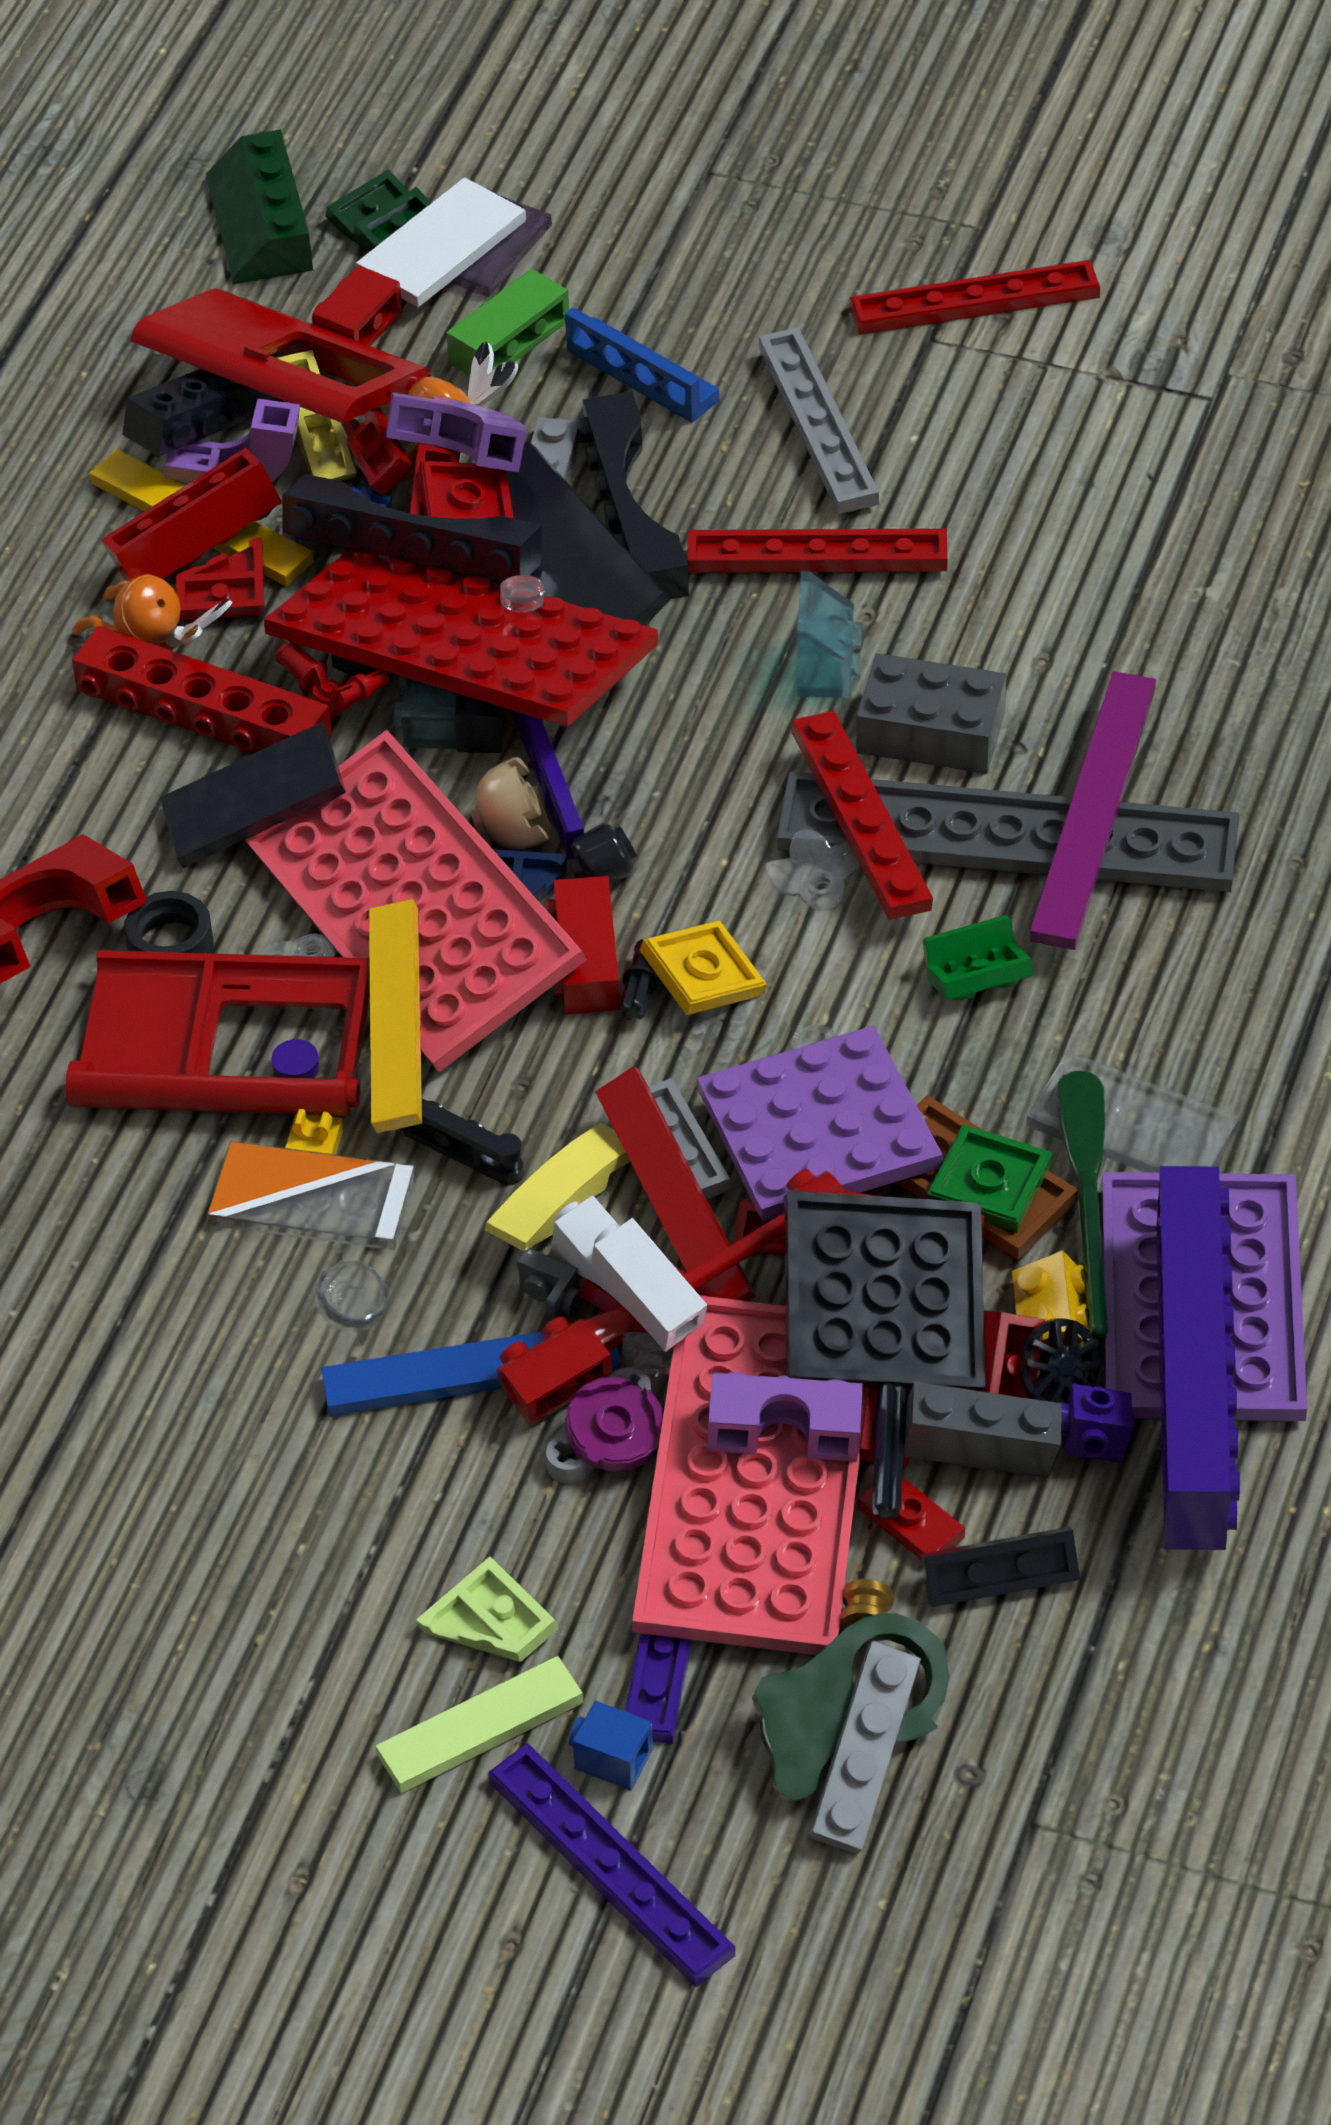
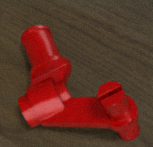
M285 642L275 655L276 662L298 680V686L302 691L309 692L310 699L329 705L330 721H333L336 716L359 701L362 702L370 698L373 691L388 686L390 681L386 671L383 673L384 670L377 669L368 675L357 674L352 676L348 682L341 686L336 681L327 679L328 666L323 661L314 660L299 644L293 642Z

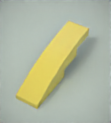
M313 350L277 358L320 375ZM300 407L295 437L310 475L337 481L355 478L356 470L341 423Z
M599 1123L570 1142L515 1190L486 1222L485 1231L522 1251L553 1235L555 1217L565 1206L574 1201L580 1204L590 1196H596L605 1191L610 1173L630 1162L615 1130Z

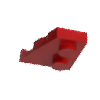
M255 537L249 540L248 548L228 557L224 552L209 559L203 566H194L176 575V594L181 606L179 621L197 620L215 605L226 599H230L232 604L218 618L265 615L262 537Z

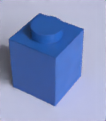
M595 1700L586 1717L579 1716L569 1736V1745L573 1747L575 1769L632 1790L653 1751L652 1722Z

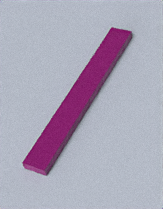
M1112 671L1030 930V942L1071 950L1076 949L1156 690V679Z

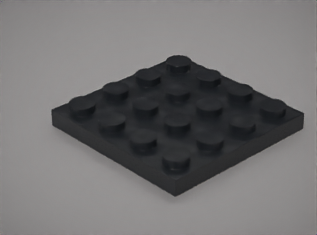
M787 1191L784 1198L786 1376L822 1381L839 1379L849 1383H862V1387L880 1388L883 1384L890 1383L892 1385H902L905 1390H911L914 1382L974 1391L985 1389L981 1203Z

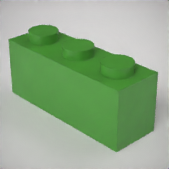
M531 268L446 332L449 364L470 376L474 355L483 342L490 343L493 349L494 360L492 370L504 362L518 361L565 325V313L569 311L568 289Z

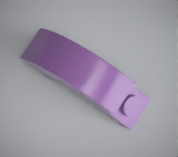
M392 392L385 436L386 438L452 449L472 457L476 466L519 472L526 428L521 422L510 416L478 405L433 396L430 399Z
M257 399L251 432L248 435L228 443L198 440L167 453L164 464V478L192 482L240 450L246 448L262 463L271 482H273L281 475L289 463L299 422L300 405Z

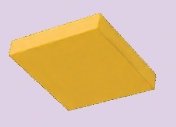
M720 920L644 939L640 948L642 955L686 1015L762 996L767 986L764 979Z

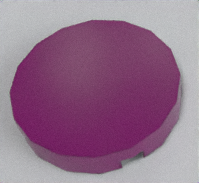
M603 1377L583 1385L569 1404L565 1417L566 1439L575 1454L590 1466L608 1472L630 1471L646 1464L658 1451L664 1414L663 1408L651 1391L645 1387L642 1390L640 1387L632 1385V1380L623 1377Z

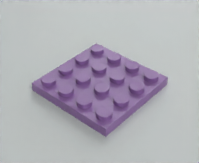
M874 1025L697 1077L698 1092L762 1222L774 1219L784 1213V1196L789 1191L786 1185L796 1173L805 1169L810 1170L815 1177L824 1171H828L838 1180L845 1191L860 1193L940 1169L943 1164V1154Z

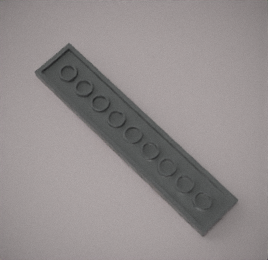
M789 771L777 835V850L856 857L813 773ZM871 779L913 861L923 864L1048 875L1073 798ZM1121 802L1097 880L1231 892L1239 813Z

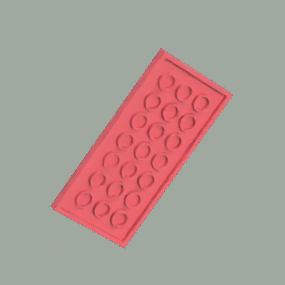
M386 730L338 766L346 793L247 838L245 842L341 957L370 958L369 908L410 899L414 900L418 908L421 1053L439 1073L587 959L579 946L389 731Z
M700 1296L707 1304L704 1324L674 1345L632 1619V1632L817 1655L839 1634L867 1387H862L861 1425L857 1462L807 1458V1439L797 1427L786 1423L770 1425L760 1433L757 1454L707 1451L712 1373L727 1374L730 1372H741L753 1376H786L785 1306Z

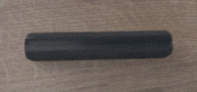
M885 1383L880 1387L877 1399L872 1512L877 1518L892 1520L898 1517L901 1509L906 1390L902 1385H892L890 1383Z

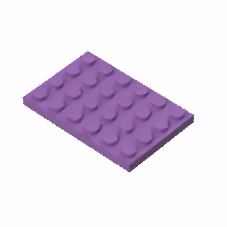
M1102 1172L1103 1265L1108 1317V1334L1104 1338L1105 1389L1132 1393L1133 1419H1161L1156 1246L1159 1173ZM1219 1173L1220 1186H1229V1216L1221 1217H1227V1225H1230L1231 1251L1230 1255H1228V1265H1232V1295H1229L1230 1305H1233L1234 1330L1233 1335H1231V1345H1235V1376H1232L1233 1386H1236L1237 1413L1234 1420L1306 1421L1307 1396L1296 1174Z

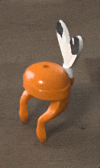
M483 342L473 358L468 396L452 383L436 377L420 379L417 384H413L406 395L430 399L433 396L482 406L513 381L518 371V364L512 361L504 362L492 370L494 360L493 349L490 343ZM418 443L413 446L407 455L412 467L400 480L401 483H405L413 473Z
M148 574L138 576L131 581H122L107 587L103 594L104 600L108 601L116 597L113 607L114 625L104 622L97 616L83 617L75 622L72 633L76 636L90 627L95 630L99 625L172 650L180 645L192 643L203 632L202 629L215 621L230 607L232 601L230 599L221 601L192 624H188L185 627H177L181 606L176 592L164 579Z

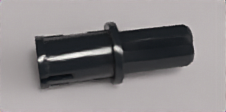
M644 939L636 942L631 965L625 970L622 977L625 988L619 1007L624 1011L623 1017L628 1020L645 1017L651 994L659 986L658 975L640 952Z

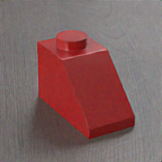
M984 1310L986 1387L981 1392L1030 1399L1020 1381L1019 1357L1028 1335L1045 1319ZM1041 1335L1038 1341L1042 1342L1043 1335ZM1033 1348L1030 1360L1039 1362L1041 1351ZM1030 1367V1378L1034 1384L1037 1379L1038 1369Z

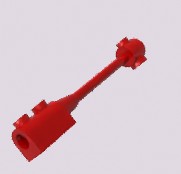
M805 1169L796 1173L786 1185L789 1191L846 1194L838 1180L828 1171H824L815 1177L810 1170ZM784 1213L683 1273L682 1276L695 1290L785 1235ZM624 1306L584 1320L580 1318L572 1324H569L565 1317H557L547 1323L542 1329L541 1336L544 1338L542 1342L530 1349L526 1347L524 1342H516L508 1346L501 1353L499 1360L503 1365L496 1369L498 1379L509 1399L527 1424L531 1426L571 1402L583 1385L599 1378L609 1377L612 1374L610 1352L641 1324Z

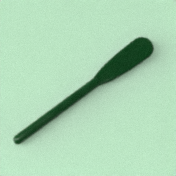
M1078 1070L1062 1076L1058 1081L1057 1096L1066 1150L1078 1180L1088 1327L1093 1338L1100 1340L1104 1339L1108 1334L1097 1177L1103 1159L1105 1136L1104 1087L1102 1081L1096 1075L1088 1071Z

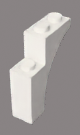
M593 1195L580 1204L577 1201L568 1204L557 1214L554 1222L550 1257L578 1268V1275L589 1279L608 1292L637 1319L665 1352L704 1324L707 1304L633 1218L619 1226Z

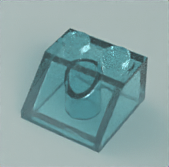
M801 571L797 626L798 697L851 698L852 680H860L861 654H854L853 648H862L863 624L862 622H854V603L811 572Z

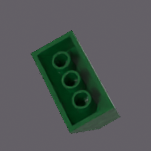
M281 129L241 136L206 173V181L232 283L237 284L313 271L309 231Z

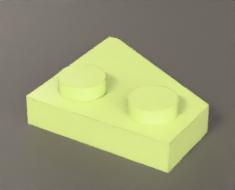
M490 1556L416 1619L420 1629L425 1634L518 1662L523 1661L559 1629L555 1619Z

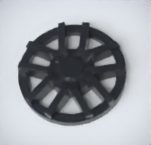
M1054 1318L1044 1321L1035 1327L1026 1338L1019 1357L1020 1381L1027 1396L1030 1399L1056 1403L1061 1394H1063L1066 1400L1063 1403H1067L1073 1381L1078 1385L1095 1387L1100 1366L1104 1365L1103 1358L1099 1356L1097 1345L1100 1343L1098 1339L1093 1338L1089 1330L1082 1324L1071 1319ZM1066 1326L1064 1340L1062 1341L1061 1327ZM1049 1331L1048 1345L1038 1341L1041 1335ZM1079 1334L1084 1341L1077 1344ZM1033 1348L1043 1353L1040 1363L1030 1360ZM1088 1351L1089 1360L1081 1362L1079 1356ZM1030 1367L1041 1372L1034 1384L1030 1378ZM1089 1370L1088 1376L1086 1378L1083 1374V1371ZM1051 1383L1049 1390L1046 1394V1397L1044 1399L1040 1394L1044 1391L1048 1384Z

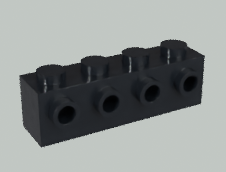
M198 369L128 397L122 435L160 457L253 418L257 399L277 401V398L206 370Z

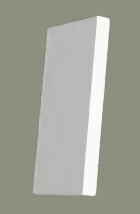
M464 177L356 262V267L360 265L399 281L401 298L416 307H420L526 222V210Z

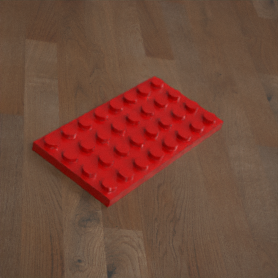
M352 548L264 618L265 634L565 727L572 724L658 645V629L641 625L635 620L617 618L604 614L598 609L584 608L564 602L557 597H547L526 591L525 588L520 586H510L484 577Z

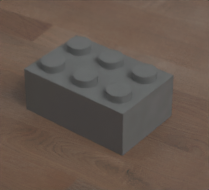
M876 653L856 716V753L988 774L1005 713L1007 673Z

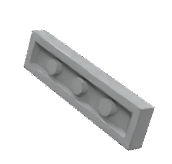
M871 1641L867 1646L809 1832V1838L855 1855L862 1851L921 1658L875 1641Z

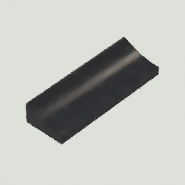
M526 441L523 446L519 472L506 470L513 518L542 525L541 564L529 575L530 580L544 596L557 597L564 602L584 608L598 609L604 614L624 620H635L641 625L646 626L671 598L533 444Z

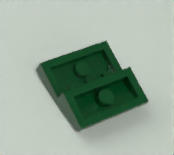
M388 169L327 206L325 216L344 235L370 252L430 205L431 201L417 187L409 191Z

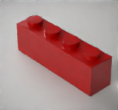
M244 448L101 540L125 581H131L138 576L148 574L164 579L179 568L194 564L201 554L215 545L230 541L237 531L251 522L266 518L273 508L282 503V500L262 463L248 449Z

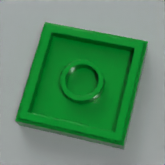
M963 1124L927 1193V1199L981 1203V1215H984V1223L1018 1233L1052 1164L1053 1152Z

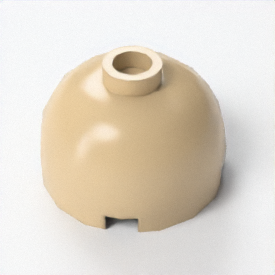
M519 757L502 762L486 772L479 781L475 793L477 807L471 809V816L478 832L481 835L488 832L496 844L512 850H525L552 840V837L548 834V832L552 831L551 822L542 795L537 785L532 787L529 782H525L523 776L530 774V771Z

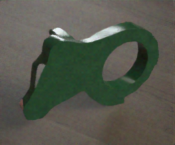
M878 1613L864 1617L845 1628L828 1646L805 1665L795 1670L769 1674L761 1678L752 1700L759 1714L761 1739L772 1761L773 1788L782 1799L802 1801L814 1793L818 1787L820 1772L827 1761L834 1755L855 1688L852 1674L855 1653L859 1648L871 1643V1641L888 1640L905 1646L916 1657L921 1658L920 1663L924 1669L926 1688L923 1700L918 1706L904 1712L896 1741L903 1742L918 1739L938 1728L931 1718L945 1701L950 1675L945 1658L947 1651L934 1633L918 1620L897 1613Z

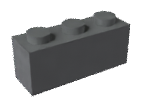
M914 1382L906 1403L903 1457L1048 1478L1061 1446L1062 1404Z

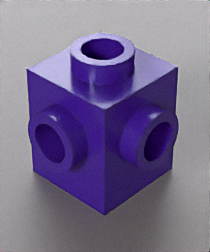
M1073 1384L1067 1403H1061L1063 1454L1122 1463L1133 1430L1132 1393Z

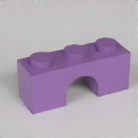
M730 1372L727 1374L712 1373L707 1451L757 1454L760 1433L770 1425L786 1423L797 1427L807 1439V1458L857 1462L861 1425L862 1383H849L839 1379L822 1381L797 1379L789 1376H753L741 1372Z

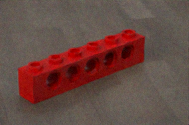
M99 625L72 659L78 691L90 697H98L118 704L127 710L152 716L164 723L174 724L197 732L204 737L214 738L237 746L243 751L256 753L318 723H322L326 729L329 740L332 737L329 705Z

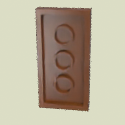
M928 1095L916 1105L943 1154V1162L963 1124L981 1129ZM939 1169L903 1179L896 1183L919 1198L927 1199V1193ZM1048 1171L1018 1233L984 1223V1239L1019 1260L1077 1202L1078 1189Z

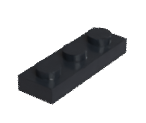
M1070 1527L920 1554L927 1600L931 1607L1081 1580L1074 1533Z

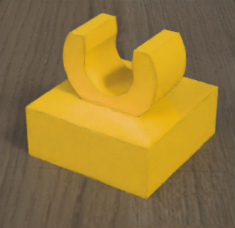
M299 1109L297 1114H295L285 1149L336 1156L344 1130L342 1118L331 1116L327 1112H323L322 1115H306L305 1109Z

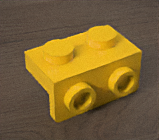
M1062 1250L1012 1271L1016 1315L1045 1319V1321L1054 1318L1071 1319L1089 1330L1083 1265H1077ZM1066 1326L1061 1327L1062 1341L1064 1340ZM1049 1331L1043 1334L1042 1343L1048 1345ZM1079 1334L1077 1344L1084 1341Z

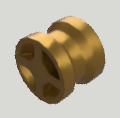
M858 1579L848 1583L843 1592V1604L846 1606V1609L842 1611L840 1617L841 1631L864 1617L890 1611L894 1603L893 1590L888 1585L873 1579Z

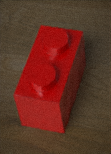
M358 265L347 278H343L339 282L337 288L323 302H320L315 307L312 313V324L371 346L403 313L400 282Z

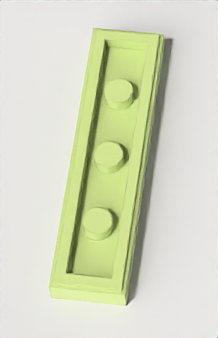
M556 1656L377 1744V1756L399 1791L403 1793L584 1703L583 1692L559 1656Z

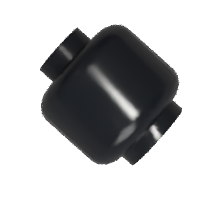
M601 823L572 841L571 850L574 857L568 860L567 863L576 878L609 876V886L632 873V860L638 856L621 826L614 829L608 823Z

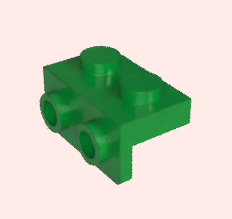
M1007 915L925 937L922 940L928 980L946 1000L968 999L974 996L977 991L991 987H1010L1017 984L1019 979L1034 975L1031 958L1015 943L1012 920Z

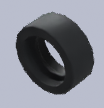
M165 891L151 894L146 897L147 903L129 912L124 921L128 951L211 953L214 947L210 913L201 900L188 893ZM165 923L187 924L196 930L188 940L173 946L151 945L142 939L149 930Z

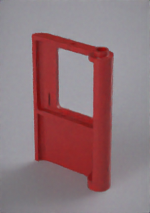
M218 288L210 289L145 316L135 326L130 340L138 345L288 403L299 404L301 408L340 423L350 421L383 404L387 405L391 401L392 392L406 395L414 383L417 384L424 377H431L429 369ZM313 350L319 370L359 386L345 385L270 355L277 353L287 356Z
M97 951V977L80 1061H70L67 1068L65 1089L69 1107L297 1114L299 1109H305L306 1115H322L323 1112H327L331 1116H349L352 1107H359L361 1086L360 1080L356 1078L370 997V958ZM229 1005L345 1010L346 1018L336 1076L333 1079L209 1075L220 1011Z

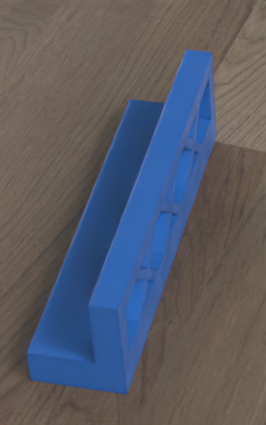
M574 307L565 313L568 352L680 417L693 423L719 402V388L595 317L592 318Z

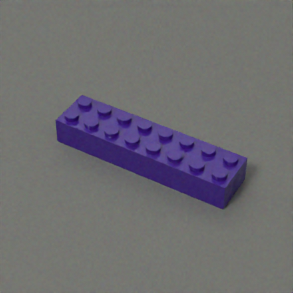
M1160 1166L1156 1246L1164 1549L1226 1550L1227 1530H1237L1240 1471L1236 1470L1235 1460L1238 1459V1428H1234V1417H1236L1237 1389L1236 1386H1233L1232 1376H1235V1345H1231V1335H1233L1234 1308L1233 1305H1230L1229 1295H1232V1265H1228V1255H1230L1231 1228L1230 1225H1227V1217H1221L1229 1216V1186H1220L1219 1166Z

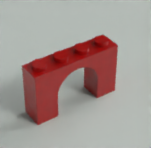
M82 834L0 879V984L31 967L16 930L18 926L27 920L51 910L75 907L85 909L109 924L147 903L133 863Z

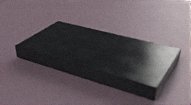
M318 723L160 797L176 857L182 867L185 868L346 793L328 733L322 723Z

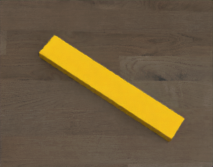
M118 449L113 451L89 472L91 484L144 512L185 486V484L176 479L164 478V473ZM256 521L237 531L230 541L212 547L221 553L225 552L227 556H232L248 548L249 540L255 537H262L264 575L286 587L314 562L313 551Z
M413 899L369 908L371 1124L376 1133L422 1124L418 908Z

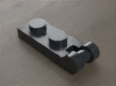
M422 1098V1124L403 1128L404 1136L502 1184L514 1185L519 1183L524 1177V1167L521 1159L522 1142L518 1136L511 1133L496 1135L486 1130L480 1123L474 1120H466L447 1111L438 1102L427 1101Z

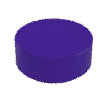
M287 1040L274 1049L271 1057L275 1077L314 1079L319 1072L318 1051L313 1044L305 1040Z

